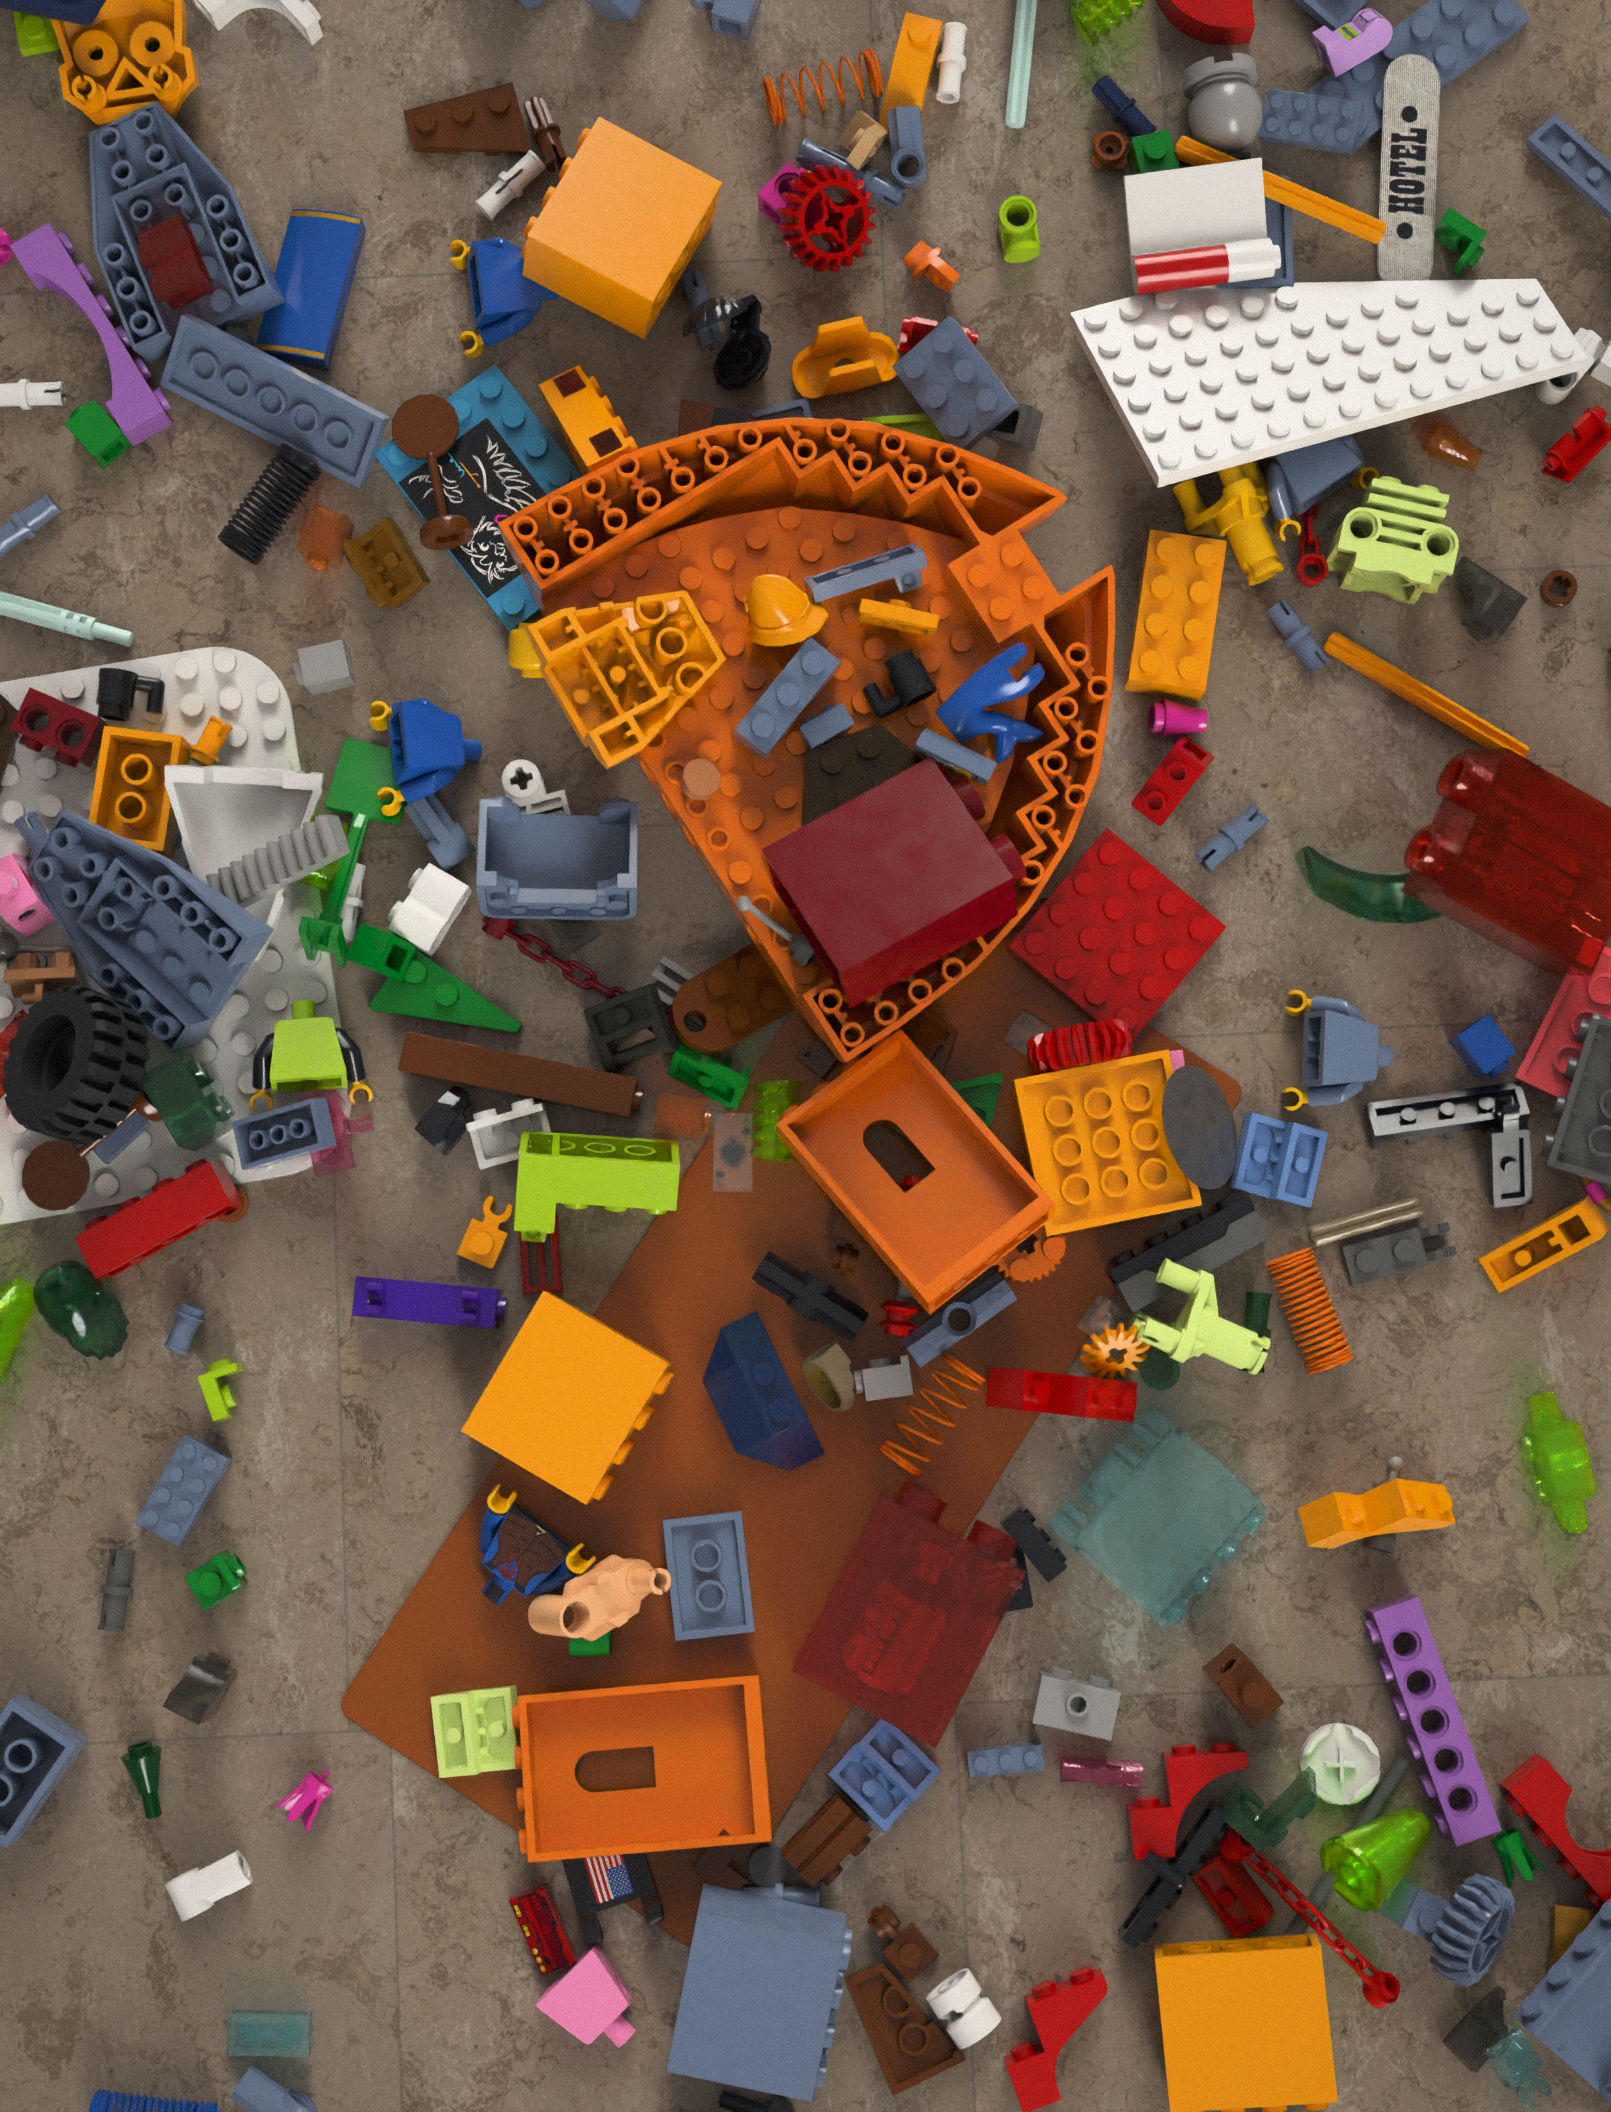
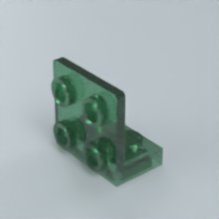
M1308 1766L1266 1809L1263 1808L1265 1806L1263 1800L1252 1789L1246 1788L1244 1790L1235 1782L1224 1795V1820L1260 1854L1269 1845L1272 1848L1276 1847L1288 1834L1289 1829L1287 1826L1296 1817L1300 1819L1305 1818L1316 1806L1315 1771Z

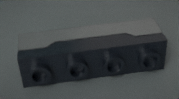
M1235 1193L1216 1202L1214 1206L1217 1211L1203 1217L1201 1212H1198L1181 1221L1182 1230L1169 1236L1165 1230L1146 1240L1148 1248L1136 1255L1130 1249L1111 1259L1113 1267L1105 1272L1113 1283V1287L1126 1311L1133 1313L1176 1290L1169 1285L1156 1281L1157 1273L1165 1258L1196 1272L1200 1269L1209 1272L1272 1238L1257 1210L1254 1209L1255 1206L1250 1197L1244 1196L1238 1199Z

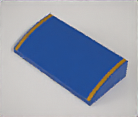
M292 209L274 275L285 302L264 312L256 342L257 349L279 360L329 371L366 233L362 217L322 210Z

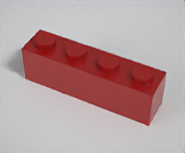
M206 1158L195 1161L185 1168V1175L176 1180L172 1177L164 1179L151 1187L153 1193L143 1199H140L139 1196L121 1203L118 1206L120 1212L109 1218L106 1215L100 1216L85 1224L86 1231L74 1238L94 1278L111 1279L242 1205L243 1201L223 1162L207 1161Z

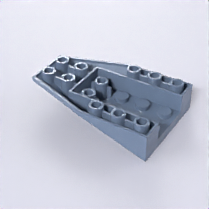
M157 101L89 132L93 248L131 346L147 363L152 364L169 356L178 324L183 314L190 313L221 330H226L230 325L234 326L285 302L234 188Z
M67 810L61 811L26 870L88 975L108 995L131 1005L141 1017L147 1032L171 1054L201 1043L274 931L273 928L169 858Z

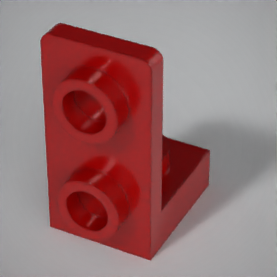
M1184 734L1131 802L1132 806L1155 824L1162 826L1215 757Z

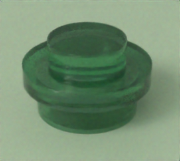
M1153 1351L1141 1363V1378L1152 1389H1169L1179 1379V1363L1177 1360L1170 1358L1166 1352Z

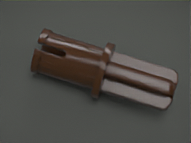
M538 96L531 97L529 101L525 102L524 109L533 130L531 135L532 141L538 144L546 169L549 172H555L556 169L553 163L556 161L560 171L568 157L559 138L561 133L560 127L554 124L545 100Z

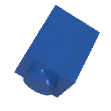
M1489 1014L1479 1018L1448 1040L1475 1078L1488 1074L1490 1078L1495 1077L1510 1066L1507 1059L1516 1053V1050Z

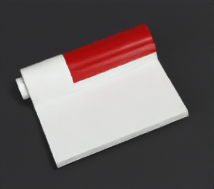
M1262 158L1123 176L1131 275L1136 295L1270 278L1274 276L1275 269L1281 267L1280 248L1278 245H1273L1271 239L1267 237Z

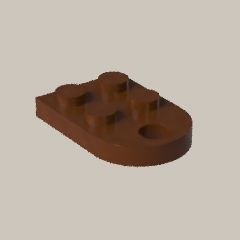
M754 943L685 982L672 999L669 1016L672 1029L684 1045L700 1053L716 1054L728 1050L794 1010L795 1006ZM689 1014L698 1016L703 1023V1030L701 1032L689 1031L684 1024V1016Z

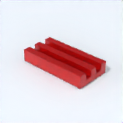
M555 1214L554 1233H550L554 1285H547L544 1242H536L538 1286H531L528 1241H522L521 1231H519L523 1295L542 1294L543 1290L551 1293L563 1292L558 1214Z

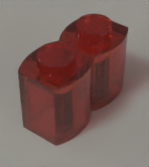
M179 214L138 233L141 246L137 248V253L145 268L152 271L154 280L150 281V286L160 303L165 301L173 310H176L215 291L195 236L189 224Z

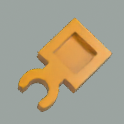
M488 1196L483 1204L485 1215L483 1222L474 1218L471 1219L457 1254L494 1270L510 1235L500 1230L502 1223L511 1219L514 1214V1206L508 1203L503 1214L495 1215L492 1211V1206L496 1198Z

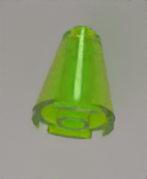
M1404 1807L1333 1836L1322 1844L1319 1852L1324 1873L1329 1869L1337 1880L1332 1884L1333 1888L1349 1905L1361 1912H1367L1370 1909H1374L1375 1912L1386 1903L1431 1840L1430 1822L1422 1812Z

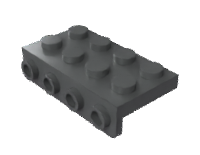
M1593 1012L1589 1021L1582 1019L1575 1038V1042L1582 1043L1578 1058H1569L1563 1079L1570 1081L1566 1096L1558 1095L1552 1117L1558 1119L1554 1134L1546 1133L1540 1155L1547 1157L1544 1166L1611 1186V1019L1601 1017V1014Z

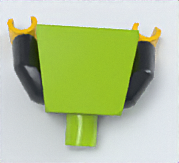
M298 1000L291 1004L292 1020L276 1022L275 1032L265 1036L254 1055L252 1086L256 1088V1092L250 1098L249 1108L253 1112L255 1111V1099L257 1097L267 1099L269 1104L268 1111H271L275 1103L273 1094L348 1088V1098L353 1105L356 1106L353 1094L357 1089L361 1088L367 1091V1099L370 1102L373 1098V1093L370 1087L363 1082L366 1073L361 1050L344 1029L334 1026L331 1017L316 1018L314 1001Z

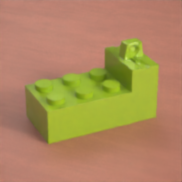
M521 1130L514 1231H521L522 1241L545 1242L547 1233H554L556 1203H562L570 1209H585L588 1205L604 1206V1209L612 1212H624L628 1208L644 1209L646 1213L656 1215L665 1214L668 1210L676 1211L680 1174L679 1141Z

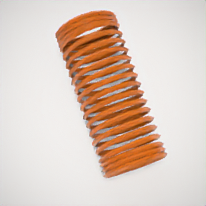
M1307 1247L1265 1263L1269 1275L1294 1268L1272 1277L1271 1281L1298 1274L1274 1284V1288L1302 1280L1276 1291L1275 1294L1279 1295L1304 1287L1280 1297L1278 1301L1308 1293L1282 1304V1308L1312 1299L1285 1310L1283 1314L1286 1315L1314 1306L1287 1317L1286 1321L1319 1312L1291 1323L1288 1327L1292 1328L1323 1318L1293 1330L1291 1334L1294 1335L1327 1324L1295 1337L1294 1341H1298L1329 1331L1299 1343L1296 1347L1300 1348L1333 1337L1299 1351L1298 1354H1304L1335 1344L1319 1352L1302 1357V1361L1312 1359L1303 1365L1306 1367L1305 1370L1308 1375L1339 1366L1355 1357L1352 1355L1351 1346L1346 1344L1348 1339L1342 1338L1346 1332L1340 1331L1343 1328V1325L1338 1324L1341 1319L1334 1318L1338 1314V1312L1332 1311L1335 1305H1328L1333 1300L1332 1298H1326L1330 1295V1292L1324 1291L1328 1286L1320 1285L1325 1281L1324 1278H1318L1323 1272H1314L1320 1266L1312 1265L1318 1260L1315 1258L1316 1255L1314 1254L1315 1251L1312 1250L1313 1247Z

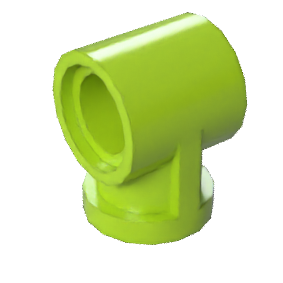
M1015 195L1007 198L999 210L997 233L1001 239L1004 260L1009 263L1026 262L1041 254L1036 223L1037 210L1035 204L1024 196ZM1013 216H1019L1026 223L1021 226H1014L1008 219Z

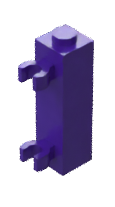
M356 1276L352 1316L498 1329L499 1321L505 1322L508 1299L502 1298V1290Z

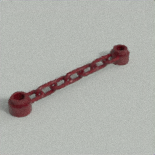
M484 915L482 919L484 925L481 928L484 932L498 940H502L504 935L510 937L517 942L519 951L538 963L550 961L561 968L563 977L581 989L590 990L595 988L606 995V1001L617 997L618 994L616 992L620 994L628 992L618 986L608 988L599 983L595 972L578 961L568 960L564 962L553 955L551 946L538 937L529 933L519 935L512 931L516 924L515 920L491 918ZM527 939L547 950L540 952L543 958L524 948V946L528 947L530 945ZM572 966L591 976V978L585 977L584 981L587 984L568 974V972H574ZM665 1010L670 1027L672 1028L669 1012ZM652 1026L647 1028L654 1033Z

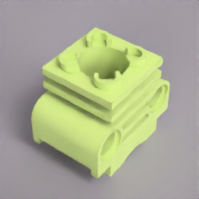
M1383 476L1379 479L1373 478L1359 499L1357 508L1351 510L1345 516L1329 544L1326 557L1328 570L1342 573L1339 588L1354 592H1379L1395 601L1412 605L1418 601L1422 592L1436 595L1439 585L1447 575L1452 576L1459 548V540L1456 533L1450 527L1440 524L1445 518L1447 510L1444 507L1447 505L1450 495L1439 493L1440 490L1429 485H1418V488L1403 485L1399 479Z

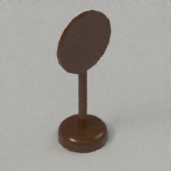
M428 394L417 395L408 399L397 409L392 420V436L397 447L406 456L417 460H427L438 517L432 518L423 524L420 528L421 545L425 548L445 550L459 547L469 542L474 537L472 523L466 517L447 514L436 459L444 455L455 444L459 435V418L454 407L444 398Z
M142 1081L138 1090L141 1093L137 1102H132L129 1107L130 1113L125 1120L118 1121L116 1124L117 1128L137 1111L147 1120L159 1122L168 1116V1109L154 1089ZM110 1134L103 1135L102 1139L92 1143H85L79 1149L73 1144L60 1140L45 1142L34 1148L26 1158L22 1170V1186L27 1197L38 1207L50 1211L66 1210L78 1203L86 1193L90 1181V1168L85 1156Z

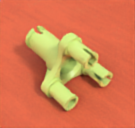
M1165 1258L1157 1273L1156 1281L1188 1294V1300L1174 1322L1170 1320L1166 1323L1141 1312V1310L1135 1311L1129 1324L1137 1326V1340L1157 1347L1159 1350L1168 1353L1170 1358L1184 1363L1193 1356L1199 1357L1204 1353L1241 1370L1246 1368L1248 1373L1256 1375L1268 1353L1262 1350L1263 1348L1268 1349L1270 1347V1339L1265 1336L1260 1338L1257 1333L1218 1316L1213 1274L1201 1269L1196 1272Z

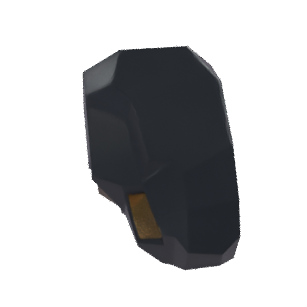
M459 1086L451 1087L429 1109L414 1128L445 1156L461 1140L462 1134L467 1130L465 1124H467V1117L472 1109L468 1093Z

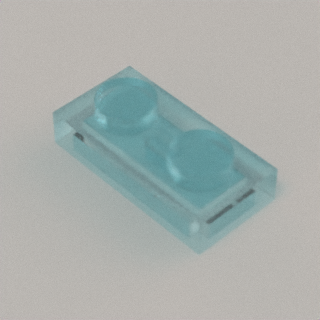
M232 2010L229 2013L227 2055L309 2057L311 2054L313 2012Z

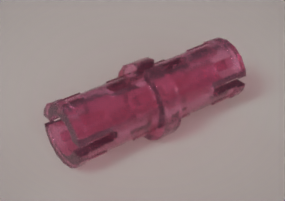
M1098 1755L1097 1759L1062 1756L1060 1781L1064 1783L1096 1784V1788L1105 1789L1106 1785L1141 1788L1143 1783V1762L1107 1760V1756Z

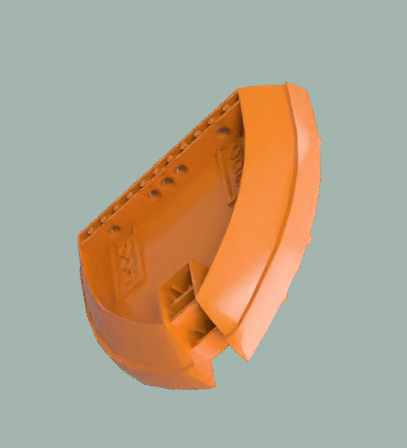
M792 417L717 425L642 447L629 454H623L617 460L545 495L499 522L498 526L504 543L544 618L564 608L575 607L576 610L598 607L603 602L613 601V604L635 601L637 597L683 590L688 592L726 660L655 735L650 743L641 752L633 755V757L795 1008L830 1048L834 1056L842 1063H846L904 1025L975 970L1031 909L1070 846L1101 767L1113 686L1116 623L1115 573L1111 564L1060 596L1023 537L1055 513L1067 501L1068 497L1060 490L1028 475L952 444L874 422L851 421L841 418L816 419ZM915 543L924 551L928 567L921 569L922 587L899 593L891 578L821 601L829 617L820 631L812 635L811 638L841 661L840 666L816 698L811 700L800 713L787 734L763 762L733 738L735 728L807 641L806 639L803 642L785 646H763L750 641L744 630L749 623L748 613H746L745 595L748 594L751 582L763 574H775L788 578L800 591L806 593L803 582L804 578ZM862 598L887 604L891 599L906 601L912 604V609L940 615L937 630L930 638L858 622L856 617ZM1022 642L1029 651L1016 665L1007 671L1016 680L1024 671L1040 663L1045 671L1044 678L1026 695L1014 700L987 706L983 710L1000 712L1010 716L1012 719L1021 720L1043 731L1045 735L1034 742L1016 743L1012 754L1005 761L997 763L986 786L969 779L982 801L986 814L985 817L976 821L977 825L988 841L1005 834L1017 849L1025 865L1027 876L1014 883L1018 915L858 1005L849 1008L817 956L804 968L791 957L789 950L790 942L750 912L740 911L736 905L739 897L748 896L752 900V905L793 935L801 933L772 887L762 853L763 848L802 826L805 754L809 749L798 733L799 727L802 726L801 722L811 715L816 718L823 714L822 710L832 703H835L836 706L843 703L855 725L853 729L830 742L880 723L921 759L925 760L927 759L926 757L914 751L915 744L925 728L962 745L936 714L937 709L980 667L1012 645ZM912 649L916 658L921 659L937 691L923 701L910 707L902 708L885 718L876 717L862 689L876 682L884 699L896 694L887 677L888 671L884 662L904 650ZM985 733L962 745L995 762V735ZM699 758L712 762L719 770L721 776L720 786L717 791L708 799L701 801L691 799L685 795L679 783L682 769L690 761ZM935 762L948 782L961 775Z

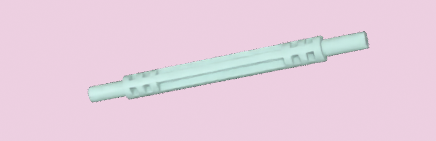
M0 591V615L91 641L94 638L127 647L132 645L134 639L133 632L99 623L98 618Z

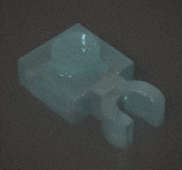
M1512 2028L1484 2052L1504 2086L1512 2090L1516 2088L1517 2098L1522 2105L1531 2109L1537 2107L1531 2097L1534 2087L1537 2088L1539 2093L1546 2096L1552 2094L1549 2083L1537 2077L1534 2073L1542 2066V2063L1522 2030Z

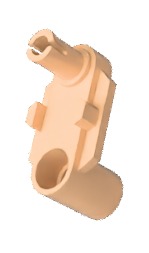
M610 1555L566 1582L563 1596L551 1594L537 1596L532 1601L528 1610L529 1624L539 1634L569 1638L582 1637L588 1641H595L613 1628L625 1624L629 1618L639 1613L641 1600L649 1593L662 1595L663 1591L667 1592L671 1586V1576L663 1568L653 1569L650 1563L645 1560L623 1559L617 1555Z

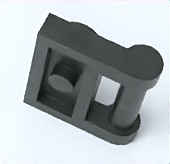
M655 983L647 984L583 1010L606 1072L616 1074L621 1072L624 1066L662 1051L668 1054L679 1049V1039L670 1027ZM652 1026L655 1038L621 1051L615 1049L613 1041Z

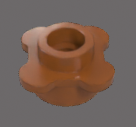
M1114 131L1095 133L1091 139V143L1094 146V154L1090 158L1091 165L1095 169H1101L1103 166L1113 167L1115 170L1124 169L1128 162L1125 157V149L1129 143L1128 137L1123 133ZM1106 149H1112L1113 153L1108 154Z

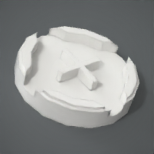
M1343 1723L1323 1725L1309 1735L1301 1748L1299 1766L1302 1779L1309 1790L1326 1803L1335 1805L1358 1803L1371 1794L1380 1776V1756L1377 1747L1367 1734L1353 1725Z

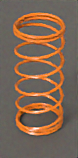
M872 48L860 50L857 64L858 77L850 60L842 55L838 62L839 84L830 65L824 60L821 61L819 66V89L810 70L802 66L799 73L800 96L790 75L785 71L782 72L780 76L781 103L771 77H764L762 80L763 89L773 124L775 126L781 125L782 120L784 123H787L783 91L784 75L794 91L803 117L806 118L803 70L807 72L814 86L822 111L826 112L822 81L823 65L827 67L837 89L841 104L845 107L842 82L843 59L847 62L853 74L861 100L864 102L865 95L861 72L862 54H864L866 71L872 92L876 98L882 97L884 94L883 81L874 50Z
M943 1352L944 1355L941 1356V1359L954 1367L972 1385L937 1369L931 1370L933 1377L960 1403L925 1387H921L919 1390L923 1397L950 1422L916 1406H907L908 1411L938 1440L904 1424L895 1423L896 1429L926 1458L890 1441H883L881 1448H878L882 1454L917 1478H921L923 1471L897 1454L891 1447L926 1463L932 1462L931 1457L902 1428L935 1444L942 1445L944 1443L943 1439L913 1410L947 1426H956L955 1421L925 1392L959 1408L968 1409L966 1402L937 1374L974 1391H980L977 1384L984 1385L983 1382H986L984 1377L947 1352Z

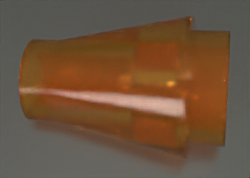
M1436 422L1429 430L1422 444V450L1428 453V458L1460 466L1469 471L1475 468L1482 455V450L1470 443L1449 423L1442 425Z

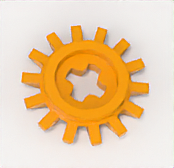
M1118 1323L1117 1329L1110 1330L1109 1326L1103 1327L1104 1333L1099 1336L1093 1333L1090 1336L1094 1341L1092 1345H1083L1082 1349L1090 1354L1080 1356L1081 1363L1088 1364L1083 1369L1086 1373L1094 1372L1093 1378H1102L1106 1374L1105 1379L1113 1380L1116 1371H1119L1123 1379L1126 1377L1124 1368L1128 1367L1130 1370L1137 1371L1139 1365L1133 1361L1143 1362L1147 1359V1354L1143 1352L1150 1348V1344L1137 1340L1138 1335H1136L1138 1328L1135 1325H1132L1128 1331L1124 1330V1323ZM1113 1348H1116L1118 1351L1122 1350V1357L1119 1359L1110 1357L1109 1351Z

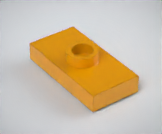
M862 598L856 620L931 638L937 630L940 615L914 610L911 603L902 600L891 599L887 604Z

